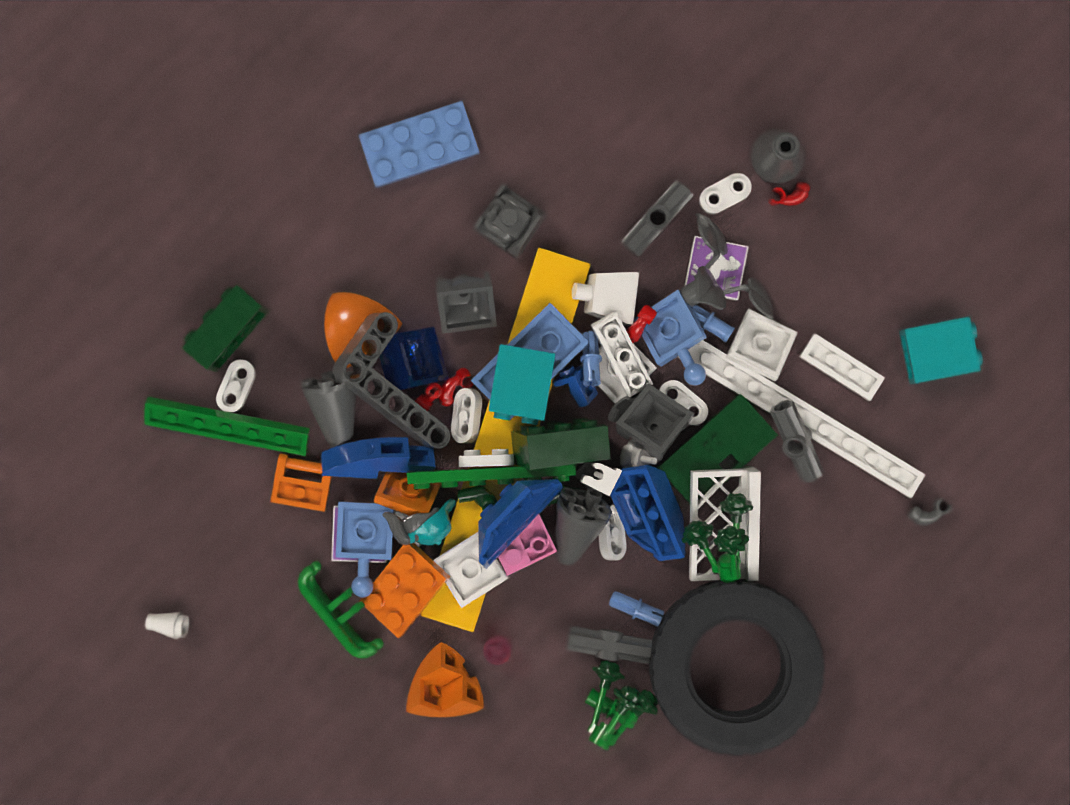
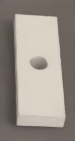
M614 311L591 324L629 398L642 391L648 383L653 385L617 312ZM626 351V356L620 359V354Z

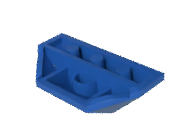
M650 465L623 468L610 496L627 535L643 549L653 553V557L658 561L685 558V543L682 542L684 537L683 514L665 471Z
M558 479L517 481L514 485L509 484L500 493L501 499L494 506L490 504L480 514L481 519L478 521L479 562L485 569L501 555L561 492L563 486Z

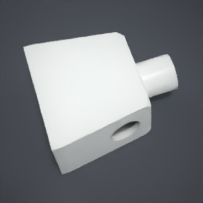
M639 272L590 274L587 284L574 283L572 299L585 301L584 313L602 319L615 311L624 326L632 325Z

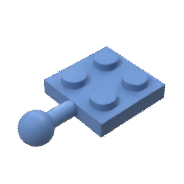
M676 290L651 307L657 312V315L650 325L647 324L645 326L642 337L657 365L662 367L679 356L685 367V381L690 385L696 386L703 383L706 378V371L703 366L694 362L688 349L707 338L690 305L684 300L681 291Z
M338 502L336 558H358V575L353 580L351 588L356 596L367 597L374 588L373 581L369 578V559L392 560L393 534L382 514L384 512L394 513V510L376 503Z

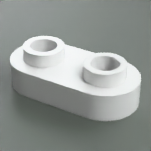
M735 173L703 190L699 197L700 208L710 215L718 214L748 197L751 192V182L747 176L741 173ZM735 182L741 183L742 191H735L733 184ZM709 196H717L718 203L711 204L709 202Z
M240 359L235 360L229 365L216 396L217 405L221 410L233 413L239 411L244 406L256 378V369L252 363ZM244 368L247 371V376L241 379L238 376V372ZM230 394L236 396L234 404H230L227 400Z
M670 380L660 387L659 391L666 395L668 390H676L677 397L673 400L688 410L692 406L698 409V415L692 417L689 425H699L705 421L708 416L706 403L679 381Z
M460 389L454 398L451 435L458 443L470 444L479 435L482 397L475 389Z
M492 449V455H481V450H464V456H458L459 467L514 465V454H509L508 449Z
M609 505L612 514L607 525L598 535L599 549L604 559L620 560L626 552L625 528L615 505Z

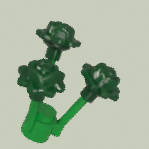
M730 493L725 501L720 502L721 511L731 515L733 526L718 530V536L714 539V544L718 545V551L727 552L722 554L718 561L715 560L708 547L709 542L707 538L713 534L712 530L714 529L712 524H707L701 520L692 521L685 527L684 537L682 538V542L688 543L689 546L697 544L699 549L703 550L707 556L712 572L719 573L721 581L727 583L740 579L742 573L739 551H744L745 544L749 541V536L745 535V530L740 529V522H742V515L753 510L752 502L747 500L744 494Z
M606 660L602 661L599 667H592V670L601 679L599 684L601 690L592 722L587 731L591 733L588 738L589 741L608 751L609 747L615 745L617 739L636 717L639 718L643 713L656 715L658 712L656 707L658 701L656 696L646 689L639 692L629 685L624 686L621 690L615 688L613 691L619 702L615 709L617 712L609 725L601 721L600 725L597 726L607 690H610L611 683L618 679H625V676L620 673V666ZM628 709H632L630 716L615 730L614 727L622 715L625 716Z

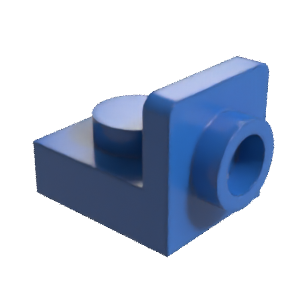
M573 365L564 367L553 381L554 387L564 384L569 385L570 394L576 400L579 408L589 405L598 394L595 386L591 387V382H589V387L583 385V365L576 368Z

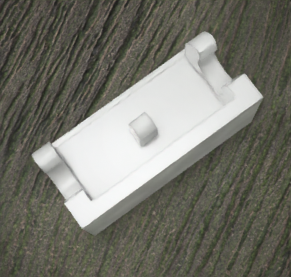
M591 463L593 468L600 470V472H594V476L598 479L582 474L579 481L610 496L622 470L618 468L611 469L601 463Z

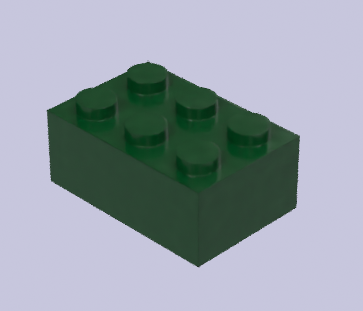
M237 284L234 288L228 287L220 296L221 303L215 309L213 307L210 308L203 315L201 320L204 322L197 330L195 328L192 329L183 339L185 344L181 349L208 371L218 372L271 311L250 292Z
M588 417L573 418L572 423L549 421L546 422V427L524 424L519 426L520 430L511 431L514 464L529 470L611 459L608 426L599 424L596 419L589 420Z

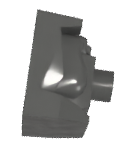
M502 183L493 200L479 217L472 230L518 260L548 214Z
M489 271L485 272L484 279L481 277H470L466 274L449 280L441 276L437 277L436 294L442 334L497 327L493 288Z
M648 383L616 422L617 434L626 440L631 437L634 442H638L648 451L650 456L657 458L660 462L682 429L684 430L691 422L694 413Z

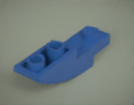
M406 437L359 440L330 448L321 453L322 476L377 479L379 471L407 473L435 471L436 467L434 448L411 446Z

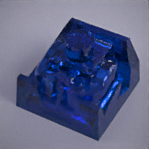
M434 326L394 334L379 356L385 379L399 390L449 379Z

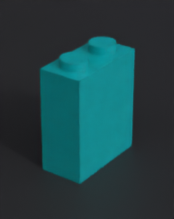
M970 317L899 331L909 384L981 371L980 365L983 363L980 349H976L974 339L977 338V329L975 323L971 322Z
M500 344L488 410L489 412H494L493 418L510 421L511 415L522 417L521 423L538 425V420L544 421L555 353Z

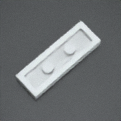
M817 334L812 335L799 358L867 401H871L885 379L882 375Z

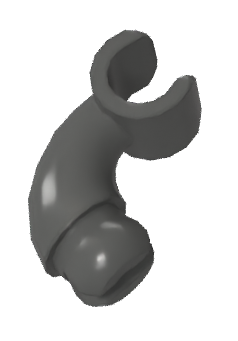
M937 498L933 502V511L927 512L922 511L919 507H913L908 513V518L920 526L930 525L938 521L943 514L950 513L952 505L949 504L944 511H941L939 504L943 501V498Z

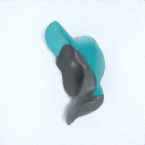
M452 498L446 501L441 508L436 507L429 513H417L404 519H400L397 515L390 512H384L382 515L387 520L393 536L400 544L408 545L417 542L428 546L440 545L441 540L451 532L452 528L448 514L457 502Z

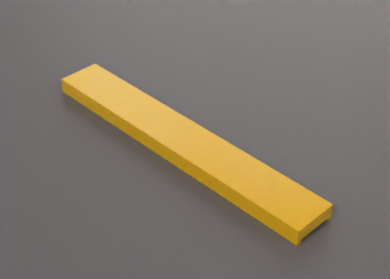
M538 247L508 343L549 303L572 324L579 300L572 299V288L574 283L585 284L591 264ZM554 378L551 380L549 394L552 388ZM489 400L474 450H481V455H492V449H508V453L513 454L511 431L520 430L519 426L526 423H521L522 417L514 416L510 421L493 418L494 412L488 411ZM482 466V467H468V469H472V468H491V467H510V466ZM514 478V484L517 481H522V478ZM497 479L486 480V485L483 486L495 495L498 502L501 499L500 493L509 484L498 485ZM463 481L461 489L475 487L469 486V481ZM459 499L457 500L451 519L452 529L445 538L440 555L478 532V521L481 519L480 514L483 510L475 501L459 503ZM445 583L423 610L421 616L474 632L485 594L461 608Z

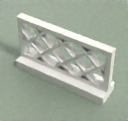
M743 466L742 469L691 471L690 522L700 520L698 518V509L707 502L715 511L705 522L710 524L720 515L728 523L723 529L733 526V522L722 513L720 506L718 508L715 507L708 499L719 487L729 495L730 493L722 484L730 476H739V486L732 493L744 494L747 500L752 502L753 510L742 515V522H740V529H744L745 535L749 536V541L745 544V550L739 551L742 573L740 579L759 581L761 472L753 466ZM710 477L715 484L703 495L698 490V478ZM714 532L712 534L715 538L718 536ZM714 539L709 543L708 547L710 550L715 546ZM697 544L690 546L689 579L691 581L721 580L719 573H713L712 568L706 573H697V564L706 555L703 550L699 549Z

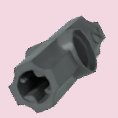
M675 180L621 240V243L639 258L694 195L686 186ZM654 212L661 213L664 216V223L659 226L652 224L650 215Z
M789 400L779 402L771 408L770 413L783 440V452L791 458L801 481L806 483L815 481L823 476L824 469L811 442L812 432L803 424L794 402Z
M570 626L566 649L594 654L595 657L606 660L619 661V659L649 664L652 639L624 635L623 632L610 629L593 630Z

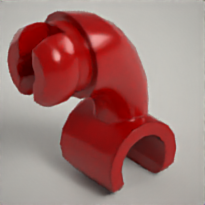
M798 182L796 189L790 195H786L782 188H773L771 191L778 193L780 200L769 199L768 202L772 206L779 204L795 206L801 204L808 198L811 187L805 182Z
M644 305L637 315L639 318L626 330L632 343L640 340L647 324L650 325L657 315V312L648 305Z
M460 368L455 376L449 378L441 385L443 391L438 399L442 406L447 407L454 403V390L458 385L462 388H471L473 386L471 379L466 378L471 376L468 369Z
M430 383L425 389V395L421 394L415 402L428 411L434 405L433 401L442 395L441 385Z

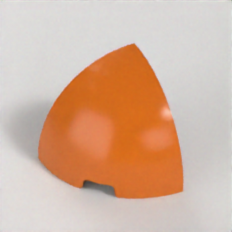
M348 292L332 293L325 311L324 326L327 345L333 360L337 361L367 316L372 313H393L380 303L359 294ZM395 316L398 322L397 332L403 323ZM381 318L377 322L380 332L384 329V322ZM366 341L362 344V351L365 355L369 351V345Z
M441 642L426 655L412 680L407 697L406 712L426 717H455L474 713L484 708L483 694L476 676L470 677L463 666L466 660L456 650Z

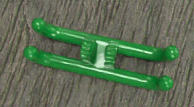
M313 561L299 574L298 589L349 654L359 659L373 656L383 647V640L376 638L371 642L364 641L347 621L363 608L365 604L362 601L357 602L351 609L341 614L337 607L352 596V588L350 587L334 601H331L315 580V576L320 571L322 564L319 561Z

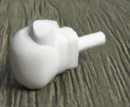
M630 440L622 448L620 466L623 468L657 463V458L650 457L648 451L638 442Z

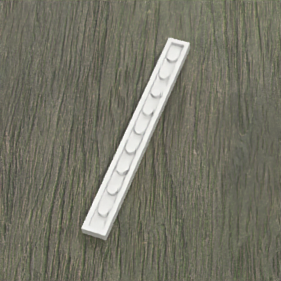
M704 340L688 349L694 362L703 366L706 376L736 394H742L746 400L771 414V408L781 401L789 400L794 402L803 424L812 432V440L908 498L913 497L925 477L924 473L762 375L727 359V354Z

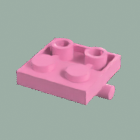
M540 514L498 557L507 576L557 552Z

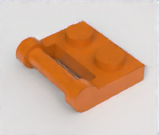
M280 453L270 502L325 512L332 476H322L321 482L285 476L287 468L322 474L321 463L289 458L288 454Z

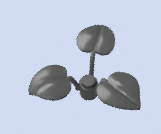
M696 213L699 233L705 244L713 250V257L705 266L698 268L694 281L681 288L684 300L691 307L704 303L722 310L726 308V294L744 290L749 293V299L757 310L768 318L774 319L770 296L763 284L757 279L751 277L747 280L748 285L744 284L724 290L717 284L709 269L720 257V253L722 255L727 254L726 239L720 228L711 219Z

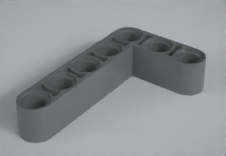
M388 312L370 314L335 362L333 367L334 377L422 446L430 448L445 447L450 440L449 429L372 368L396 333L398 322L395 316ZM380 318L384 322V329L382 332H380L377 327V322ZM364 341L369 345V351L366 355L362 351ZM349 363L354 369L350 378L346 374V367ZM372 380L374 382L375 389L370 394L368 392L367 387L368 383ZM392 396L396 402L393 410L389 407V400ZM414 413L416 422L412 426L410 424V416ZM435 429L437 435L436 439L432 442L430 435L432 430Z

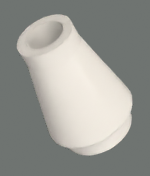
M182 612L149 613L145 626L147 630H153L174 639L184 638L189 629V617L183 615Z

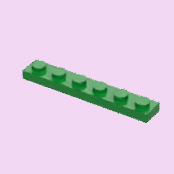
M149 396L145 401L144 425L306 456L308 451L310 428Z
M575 464L533 470L521 466L416 471L407 472V484H413L414 489L430 488V483L440 482L442 488L458 487V481H469V486L486 485V480L497 479V484L501 485L514 484V478L542 480V477L551 476L559 481H570L569 476L576 475Z

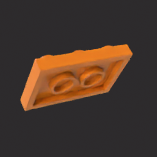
M415 543L403 545L373 582L374 588L372 593L367 597H362L359 602L362 601L365 604L364 607L399 639L419 617L450 576Z

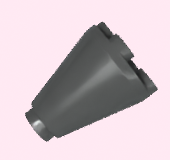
M781 128L771 129L761 134L752 145L750 154L751 164L756 174L764 182L775 184L785 183L795 178L802 170L806 158L805 149L799 137L791 131ZM781 147L788 148L787 152L782 151Z
M333 371L322 373V378L320 379L307 378L301 380L302 392L326 442L330 444V448L352 442L356 394L341 384L334 377ZM353 371L346 372L349 378L352 376Z
M568 487L561 490L556 503L555 547L557 549L555 557L560 563L574 565L607 525L612 511L610 506L602 499L600 491L592 488L585 491Z

